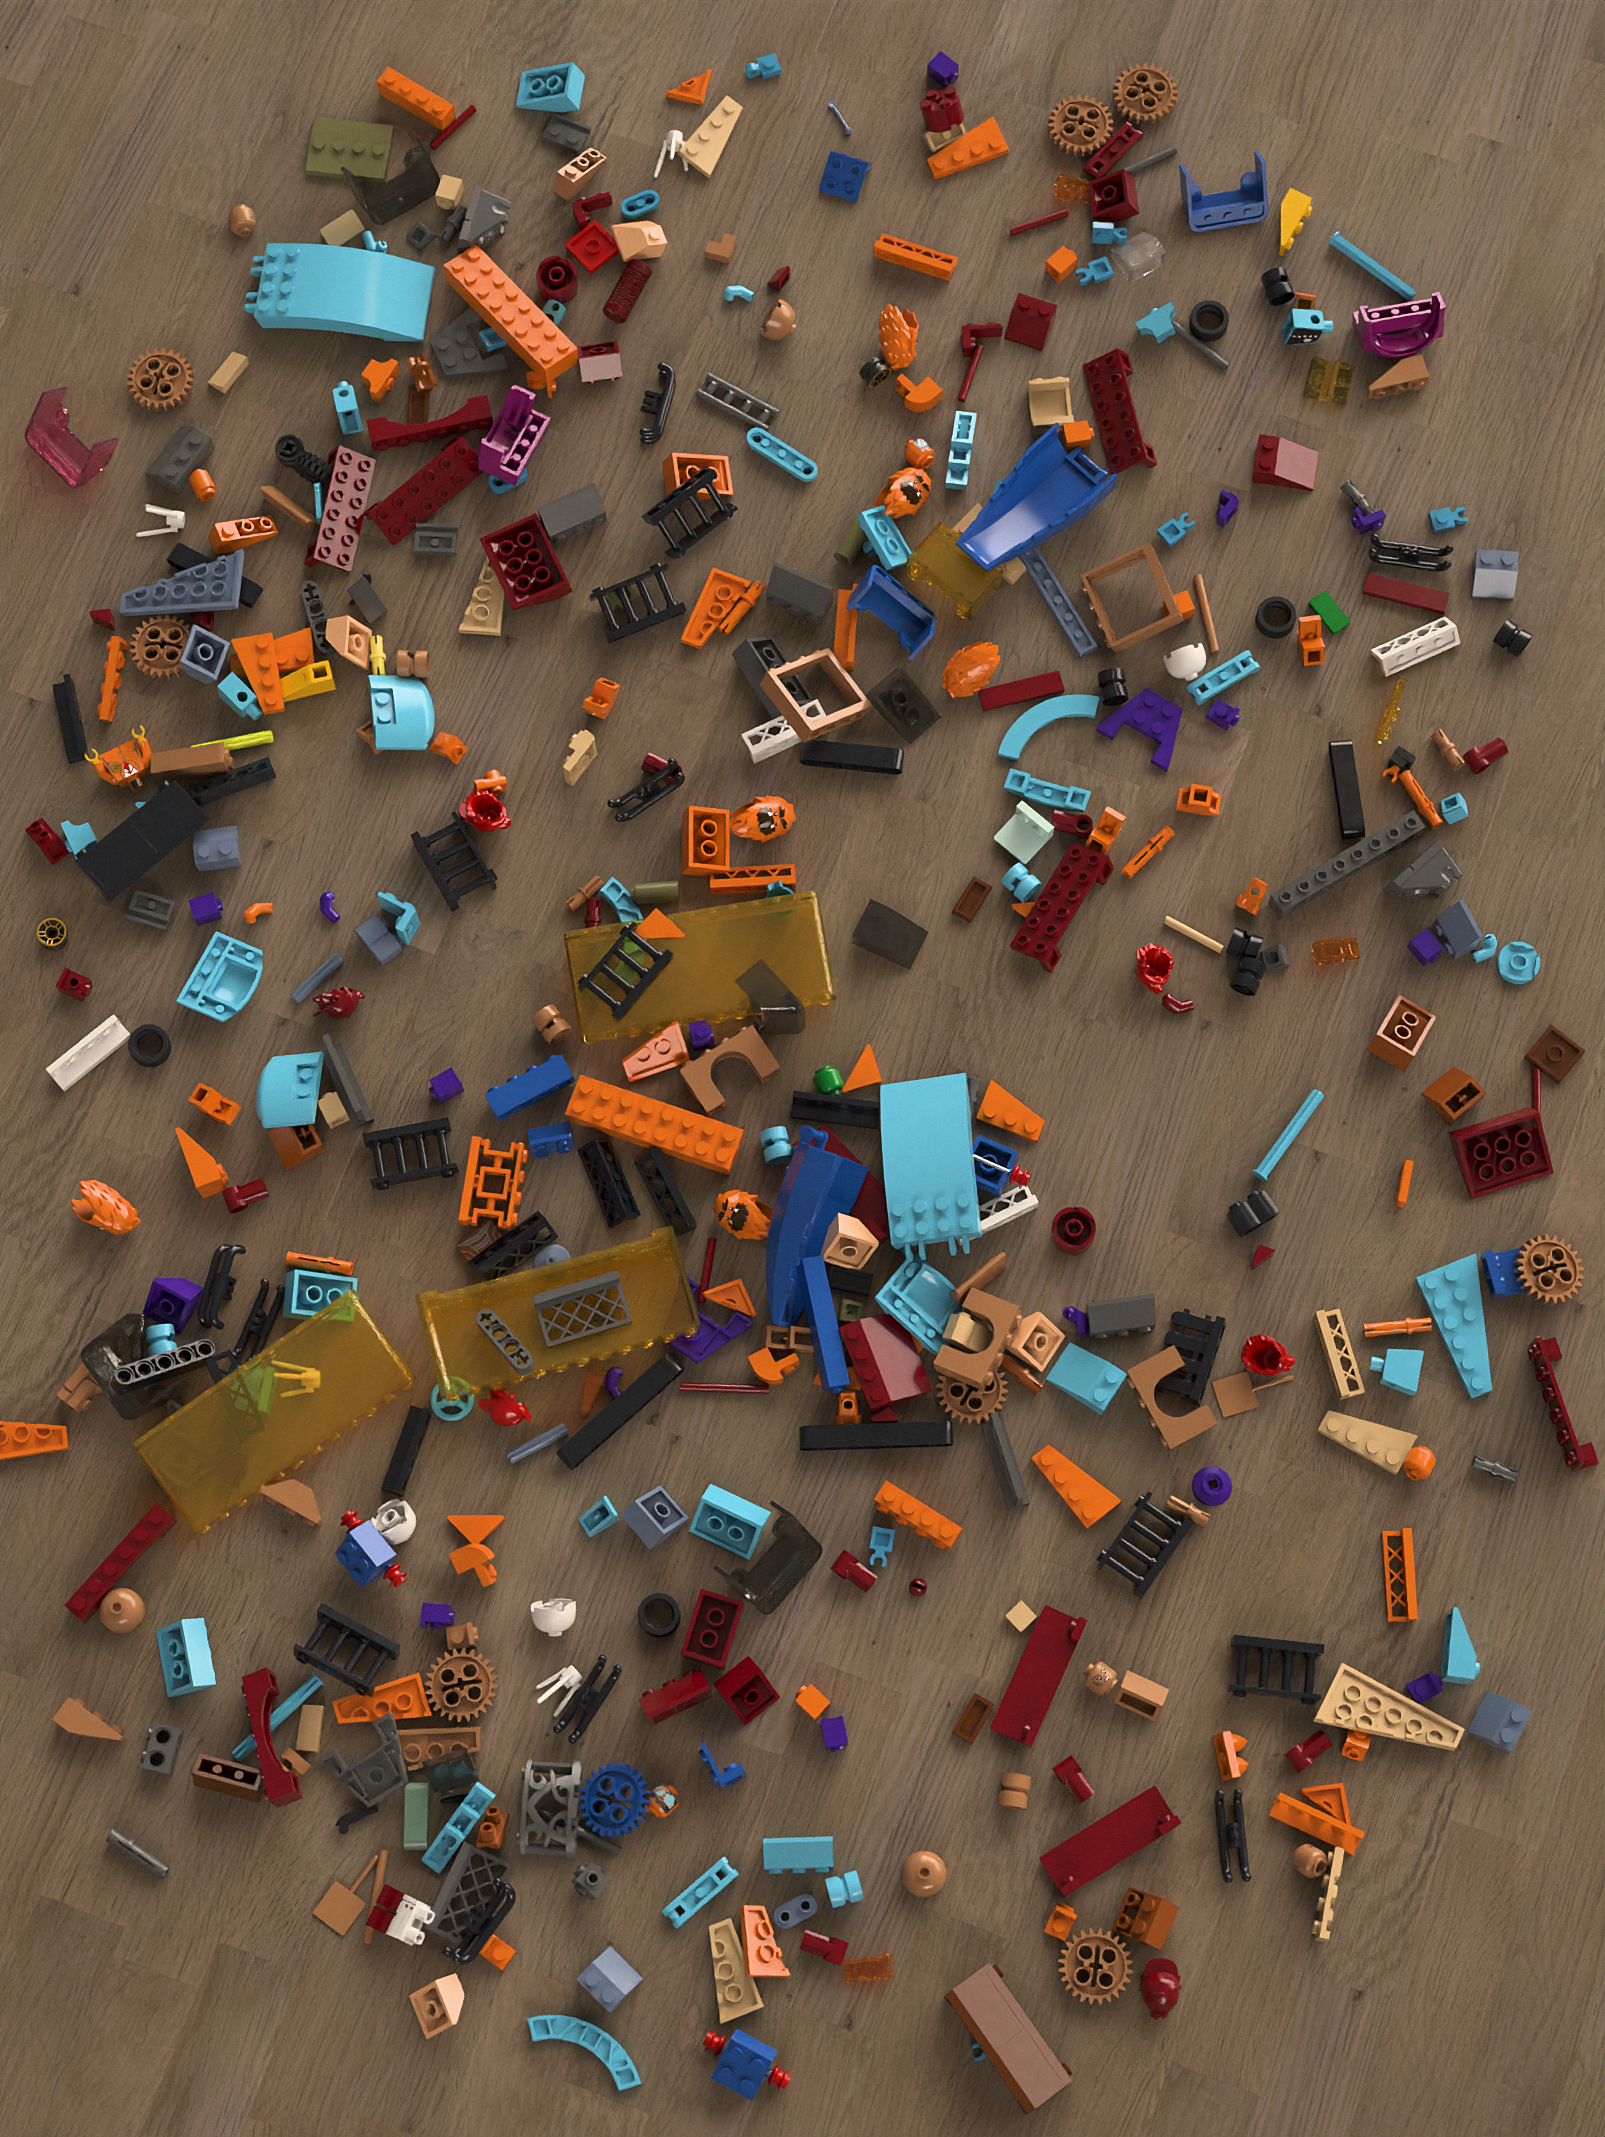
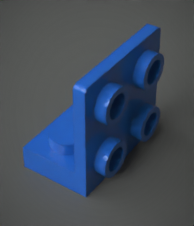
M830 151L819 190L852 202H857L866 171H870L872 163L837 151Z
M570 1122L527 1130L528 1145L532 1157L544 1158L549 1156V1153L565 1154L570 1152V1149H575Z
M1520 1248L1495 1254L1493 1250L1484 1251L1481 1255L1480 1260L1491 1299L1528 1291L1527 1288L1520 1289L1523 1282L1516 1281L1520 1274L1514 1272L1519 1267L1514 1264V1261L1519 1259L1516 1253L1521 1251Z
M705 1743L700 1744L702 1750L698 1752L705 1766L710 1764L712 1771L709 1773L715 1786L721 1785L722 1789H725L747 1777L742 1764L737 1766L736 1763L724 1768V1773L720 1774Z

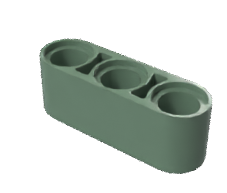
M407 1783L405 1785L404 1850H428L430 1783Z

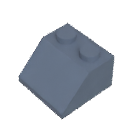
M1476 549L1472 559L1471 598L1514 600L1518 575V552Z
M193 624L179 663L187 675L204 684H208L217 680L230 643Z
M237 825L194 832V859L199 872L241 866Z
M1463 899L1439 914L1434 921L1433 929L1438 937L1441 936L1444 942V950L1447 955H1451L1453 960L1476 950L1483 938Z
M661 1485L635 1500L621 1516L650 1550L664 1542L689 1520V1517Z
M1487 1692L1466 1732L1505 1754H1509L1513 1751L1533 1711L1513 1700Z
M610 1946L576 1980L609 2013H612L643 1978Z

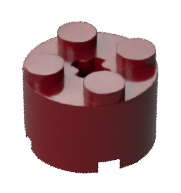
M951 87L946 90H930L926 92V97L920 103V109L927 129L930 128V131L933 133L946 132L951 130V126L955 123L958 126L964 121V112L955 88Z
M551 256L540 263L536 272V280L539 294L545 301L556 300L563 304L577 295V272L570 260L562 259L560 256Z
M1067 1207L1059 1211L1053 1220L1051 1228V1240L1059 1251L1072 1256H1077L1087 1251L1092 1245L1096 1234V1224L1092 1214L1082 1207ZM1070 1229H1077V1233H1070Z

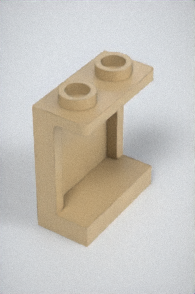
M1054 377L1053 379L1045 380L1036 378L1028 381L1027 392L1032 435L1045 434L1055 423L1060 425L1059 433H1061L1063 424L1074 423V416L1071 410L1069 378Z

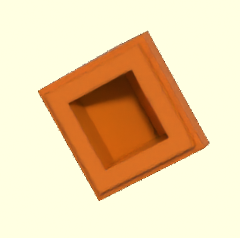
M1296 293L1293 309L1314 310L1316 296Z

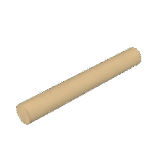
M1169 916L1163 922L1218 953H1221L1224 947Z

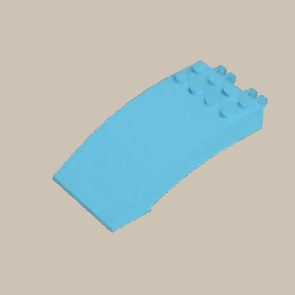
M267 243L265 256L253 257L252 262L263 267L251 268L250 273L253 276L261 277L258 292H248L246 294L247 300L256 303L245 304L244 311L254 313L255 319L262 328L317 329L364 335L383 339L384 341L423 342L435 274L433 266L379 252L321 244Z
M966 1073L880 1085L882 1155L892 1246L895 1249L905 1247L907 1262L913 1261L912 1246L919 1245L921 1260L927 1257L925 1244L949 1241L950 1253L953 1256L957 1252L955 1240L962 1239L964 1253H970L969 1238L982 1237L975 1177L971 1110Z

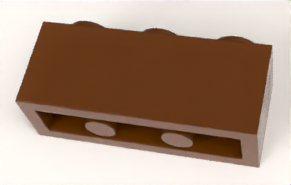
M201 1753L192 1771L194 1786L259 1803L265 1789V1782L260 1776L259 1769Z

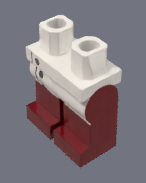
M384 1884L376 1903L397 1914H391L374 1905L365 1925L410 1945H413V1943L422 1944L425 1933L420 1931L423 1922L430 1924L435 1913L430 1910V1906Z

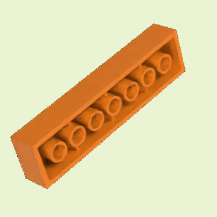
M476 244L444 265L445 280L546 384L578 363V348Z
M580 1075L565 1112L566 1120L574 1124L651 1150L657 1147L660 1153L728 1176L732 1172L744 1139L743 1129Z

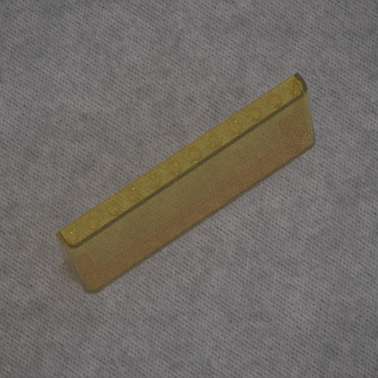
M816 891L664 915L685 934V937L644 939L659 952L662 951L664 953L668 949L674 954V958L619 1023L611 1016L613 1013L611 1011L612 1008L592 991L586 988L581 993L578 990L580 985L578 981L585 973L589 975L621 937L619 933L627 923L631 925L634 921L638 928L645 919L579 929L564 934L581 1043L593 1044L602 1039L616 1040L620 1036L626 1035L635 1037L649 1031L650 1033H658L675 1020H677L681 1029L685 1025L706 1020V1022H723L727 1018L735 1017L736 1019H742L750 1014L765 1015L769 1011L774 1010L784 1012L792 1007L807 1008L811 1004L820 1003L825 1005L836 1000L819 895ZM629 938L621 946L623 951L644 968L650 969L654 965L653 958ZM616 955L606 964L631 985L634 984L636 986L641 980L639 978L640 975ZM601 971L593 980L595 984L617 1002L619 1000L622 1002L627 997L626 991Z
M673 1225L651 1231L652 1237L442 1294H438L435 1289L415 1295L442 1399H447L448 1402L456 1401L465 1394H469V1396L478 1395L487 1388H491V1390L504 1387L503 1384L509 1382L513 1384L522 1383L525 1381V1378L531 1376L540 1378L546 1376L549 1371L562 1372L569 1369L568 1366L571 1365L584 1366L593 1359L606 1360L615 1353L620 1352L621 1355L633 1352V1348L641 1346L642 1349L650 1348L655 1345V1342L663 1341L668 1343L676 1340L677 1336L685 1335V1337L696 1335L698 1333L697 1330L701 1328ZM617 1270L633 1323L548 1349L532 1296ZM618 1289L608 1290L605 1298L616 1302L619 1296ZM593 1295L588 1296L583 1304L594 1309L599 1298ZM602 1300L597 1311L608 1316L613 1305ZM568 1302L565 1303L562 1310L573 1315L578 1305ZM581 1307L576 1317L587 1322L592 1312ZM616 1307L611 1318L617 1321L627 1319L625 1312ZM548 1308L541 1310L543 1318L552 1322L557 1311ZM485 1309L492 1310L531 1354L534 1362V1369L531 1373L527 1375L518 1374L480 1331L476 1322V1316L480 1311ZM560 1313L554 1324L565 1329L570 1318ZM595 1314L590 1325L596 1328L601 1327L606 1319ZM484 1319V1320H483V1321H486V1322L489 1324L490 1327L492 1326L490 1320H487V1319ZM573 1321L568 1331L574 1334L581 1333L584 1325ZM552 1327L548 1334L550 1342L560 1339L563 1332ZM498 1331L494 1333L493 1337L501 1338L505 1333ZM513 1345L508 1346L505 1351L512 1353L516 1351L517 1347ZM520 1357L518 1358L520 1364H523L524 1366L527 1365V1363H524Z
M351 1289L142 1435L131 1446L194 1534L200 1533L203 1535L212 1529L211 1524L216 1520L221 1522L231 1515L230 1510L236 1506L240 1509L249 1502L248 1498L254 1493L257 1496L260 1495L262 1487H266L273 1480L276 1483L286 1476L285 1471L291 1467L296 1469L305 1462L303 1459L309 1454L312 1456L318 1454L323 1450V1444L328 1441L333 1443L342 1436L340 1432L348 1428V1430L356 1427L360 1423L359 1419L364 1415L369 1417L378 1411L377 1406L382 1402L388 1404L397 1397L395 1393L399 1390H408L415 1384L413 1380L416 1377L355 1290Z

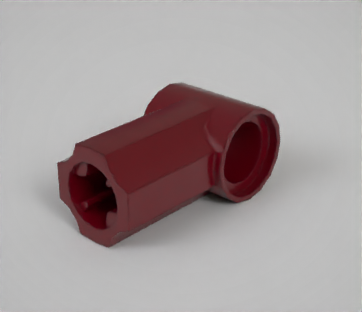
M1498 737L1480 748L1478 746L1472 748L1463 755V759L1473 774L1476 775L1487 769L1494 761L1507 755L1509 751L1506 743Z
M649 753L643 761L641 770L654 775L666 767L668 761ZM678 764L673 772L682 773L681 766ZM666 776L662 781L668 785L676 778Z
M1054 810L1051 819V825L1054 826V830L1076 835L1080 839L1089 838L1093 831V821L1090 816L1086 814L1073 815ZM1080 824H1087L1089 826L1086 830L1078 828Z
M262 1178L243 1186L229 1187L222 1192L231 1214L241 1212L249 1204L269 1197Z
M846 1550L841 1552L830 1567L838 1576L845 1580L848 1579L865 1593L868 1592L878 1578Z
M1320 1729L1302 1744L1299 1743L1284 1755L1297 1773H1300L1313 1763L1316 1757L1330 1748L1332 1743Z
M1071 1755L1052 1768L1059 1781L1066 1785L1078 1804H1081L1095 1794L1093 1788L1083 1776L1082 1769Z
M806 1930L800 1950L820 1956L823 1960L842 1966L849 1943Z

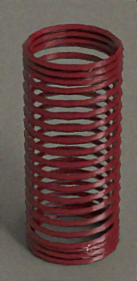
M638 259L629 260L607 303L603 307V313L610 320L616 323L626 322L632 308L636 304L635 302H637L640 293H642L652 274L651 268L646 263ZM633 266H636V267L641 268V269L644 270L646 273H644L643 271H641V270H639V269H637V268H635V267H633ZM608 309H610L613 313H615L616 315L621 316V317H623V318H619V317L615 316V315L612 314Z

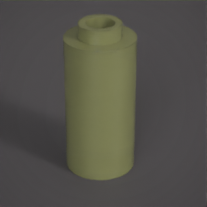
M858 519L851 521L834 553L835 559L845 565H852L867 537L864 530L860 527Z
M678 880L635 884V888H631L632 901H636L637 905L679 902Z

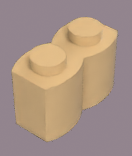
M965 1312L951 1314L942 1337L945 1341L969 1354H977L987 1349L993 1334L988 1329L987 1324L981 1321H973L971 1319L972 1316Z

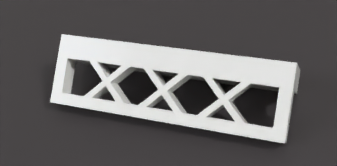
M1443 617L1372 649L1371 653L1380 662L1382 674L1387 677L1460 644L1457 626L1446 617Z
M817 699L800 707L805 714L808 710L816 707L820 715L814 718L808 717L811 722L826 716ZM783 715L741 734L754 764L802 742L792 727L787 725L788 722ZM774 726L781 728L780 733L775 736L768 734L769 729ZM755 735L762 737L761 742L752 746L748 739Z
M113 1014L47 1067L46 1070L65 1092L128 1041L131 1035Z
M1023 1186L1021 1189L1017 1187L1001 1195L1000 1198L997 1197L979 1206V1212L982 1211L990 1214L988 1218L981 1221L982 1235L1037 1208L1039 1202L1036 1196H1032L1028 1187ZM1024 1190L1027 1198L1018 1203L1013 1202L1015 1194ZM999 1202L1009 1204L1008 1208L1000 1212L994 1211L996 1204ZM962 1239L957 1240L961 1246L963 1244Z

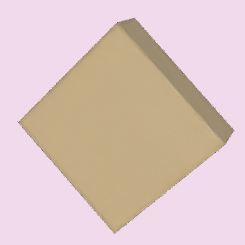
M1022 1600L1005 1615L1008 1621L1020 1633L1037 1618Z

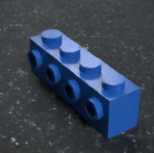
M562 1054L558 1056L553 1055L547 1058L542 1065H534L528 1068L525 1074L509 1078L506 1084L490 1088L485 1097L498 1122H501L574 1083L575 1079Z

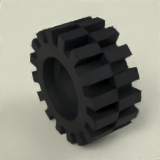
M301 451L293 464V469L296 470L297 474H300V477H304L308 482L311 481L312 484L320 483L322 487L325 486L332 473V467L327 462H324V459L318 458L316 454L312 455L309 451L308 453Z

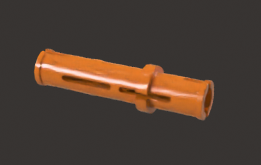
M756 580L747 593L742 594L739 603L721 625L717 627L720 632L724 630L723 634L725 636L729 635L749 608L755 606V601L766 590L763 584L759 585L760 581Z
M1410 770L1401 773L1398 779L1417 805L1419 814L1423 815L1431 830L1441 826L1443 821L1434 809L1433 802L1427 799Z
M1165 825L1121 869L1122 873L1131 879L1157 852L1163 850V846L1175 835L1173 830Z
M290 1251L286 1256V1265L326 1271V1274L338 1273L351 1276L353 1272V1262L335 1260L334 1257L330 1256L329 1258Z
M1430 1317L1412 1320L1405 1318L1402 1321L1364 1323L1363 1330L1373 1329V1331L1364 1332L1365 1338L1402 1333L1412 1335V1332L1432 1331V1325L1422 1326V1324L1431 1323Z

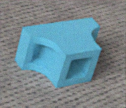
M1169 302L1159 309L1154 308L1150 310L1146 317L1135 324L1141 335L1150 334L1160 343L1176 333L1172 325V319L1177 313L1172 303Z
M68 820L61 823L68 839L64 843L69 853L73 851L75 855L84 847L88 850L98 843L88 822L79 826L72 825Z

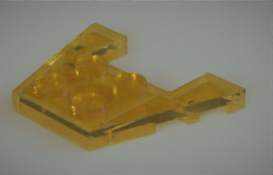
M1399 677L1374 737V742L1382 744L1383 740L1388 741L1392 731L1389 725L1391 721L1396 722L1401 709L1398 707V704L1406 688L1407 680Z

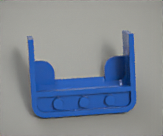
M1259 151L1254 152L1255 171L1247 172L1242 176L1240 189L1202 195L1200 186L1195 182H1190V174L1183 164H1179L1181 196L1188 224L1193 231L1202 232L1260 222L1267 217L1269 209L1266 162Z
M873 565L850 595L847 609L849 611L852 608L857 611L869 609L898 633L900 646L910 650L908 658L912 660L933 637L937 615L929 606L881 567Z

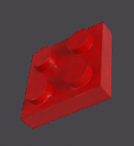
M596 220L564 244L565 249L591 275L620 253L616 241Z

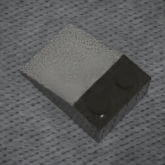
M903 668L894 669L865 695L882 717L909 744L913 743L941 718L940 714Z
M870 899L852 935V944L910 970L928 935V931L892 908Z
M467 1748L422 1762L435 1794H441V1797L454 1794V1789L463 1787V1790L473 1788L476 1782L481 1781L474 1756Z

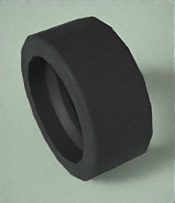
M1213 300L1202 301L1191 312L1189 320L1190 330L1199 340L1205 342L1216 341L1226 333L1229 314L1226 308L1219 302ZM1204 312H1211L1220 317L1221 324L1217 329L1207 330L1198 325L1197 318Z
M1280 596L1267 598L1259 605L1255 617L1256 626L1266 637L1272 639L1285 637L1294 627L1296 610L1288 599ZM1269 608L1283 609L1288 615L1287 624L1279 628L1269 626L1264 621L1265 611Z
M146 1024L136 1028L131 1033L128 1040V1049L133 1059L139 1065L156 1067L168 1059L171 1052V1042L161 1027ZM148 1034L157 1035L162 1041L161 1051L149 1058L139 1054L137 1050L139 1040Z
M655 1593L642 1600L637 1616L640 1626L645 1633L652 1637L662 1638L669 1636L677 1629L681 1613L673 1597L664 1593ZM656 1602H664L671 1608L673 1613L670 1624L661 1629L650 1626L646 1619L647 1609Z

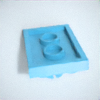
M885 505L861 512L856 517L860 527L869 539L863 543L864 552H869V557H874L877 554L885 569L890 570L908 564L915 558L892 517L884 514Z

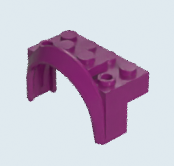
M1440 292L1432 293V298L1385 307L1368 309L1367 305L1359 306V311L1353 312L1352 326L1363 351L1370 350L1375 355L1388 359L1405 358L1423 351L1437 338L1443 337L1446 306ZM1409 328H1413V329H1411V330H1409V331H1406V332H1403V333H1400V334H1394V335H1384V334H1382V333H1388V332H1390V331H1395V330H1401V329L1406 330V329H1409ZM1418 329L1421 330L1422 335L1424 337L1423 339L1421 338Z
M517 385L511 387L485 439L482 438L476 451L479 461L478 469L516 486L548 430L551 420L550 417L533 410L536 394ZM506 425L510 426L513 429L519 430L520 433L507 428Z

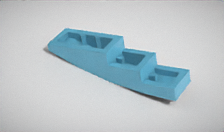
M956 411L945 488L966 491L977 413Z
M477 1782L421 1861L439 1874L496 1795Z

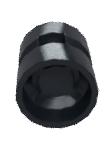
M1273 268L1261 276L1263 287L1267 290L1266 295L1270 305H1283L1294 298L1295 293L1291 283H1289V277L1285 268Z
M1507 619L1496 634L1493 642L1502 648L1508 647V652L1518 658L1533 635L1524 629L1518 630V625Z
M1110 668L1097 674L1098 684L1102 689L1100 690V696L1103 705L1115 706L1128 701L1127 687L1123 685L1126 682L1123 669Z
M1235 927L1226 953L1235 957L1241 955L1242 957L1256 959L1264 938L1255 934L1249 936L1247 931Z
M1241 957L1236 968L1238 973L1233 975L1229 986L1240 994L1255 996L1260 985L1258 980L1262 979L1266 966L1254 958Z

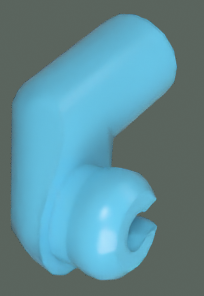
M366 231L362 234L368 251L386 252L387 244L384 241L382 243L381 241L375 242L371 231Z
M1486 935L1482 950L1472 953L1475 963L1494 956L1497 947V940L1494 935Z

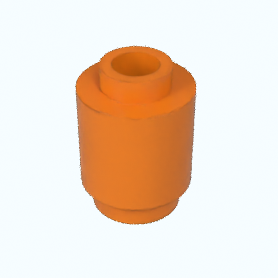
M197 469L191 473L189 482L196 496L201 501L212 499L216 495V488L208 472Z

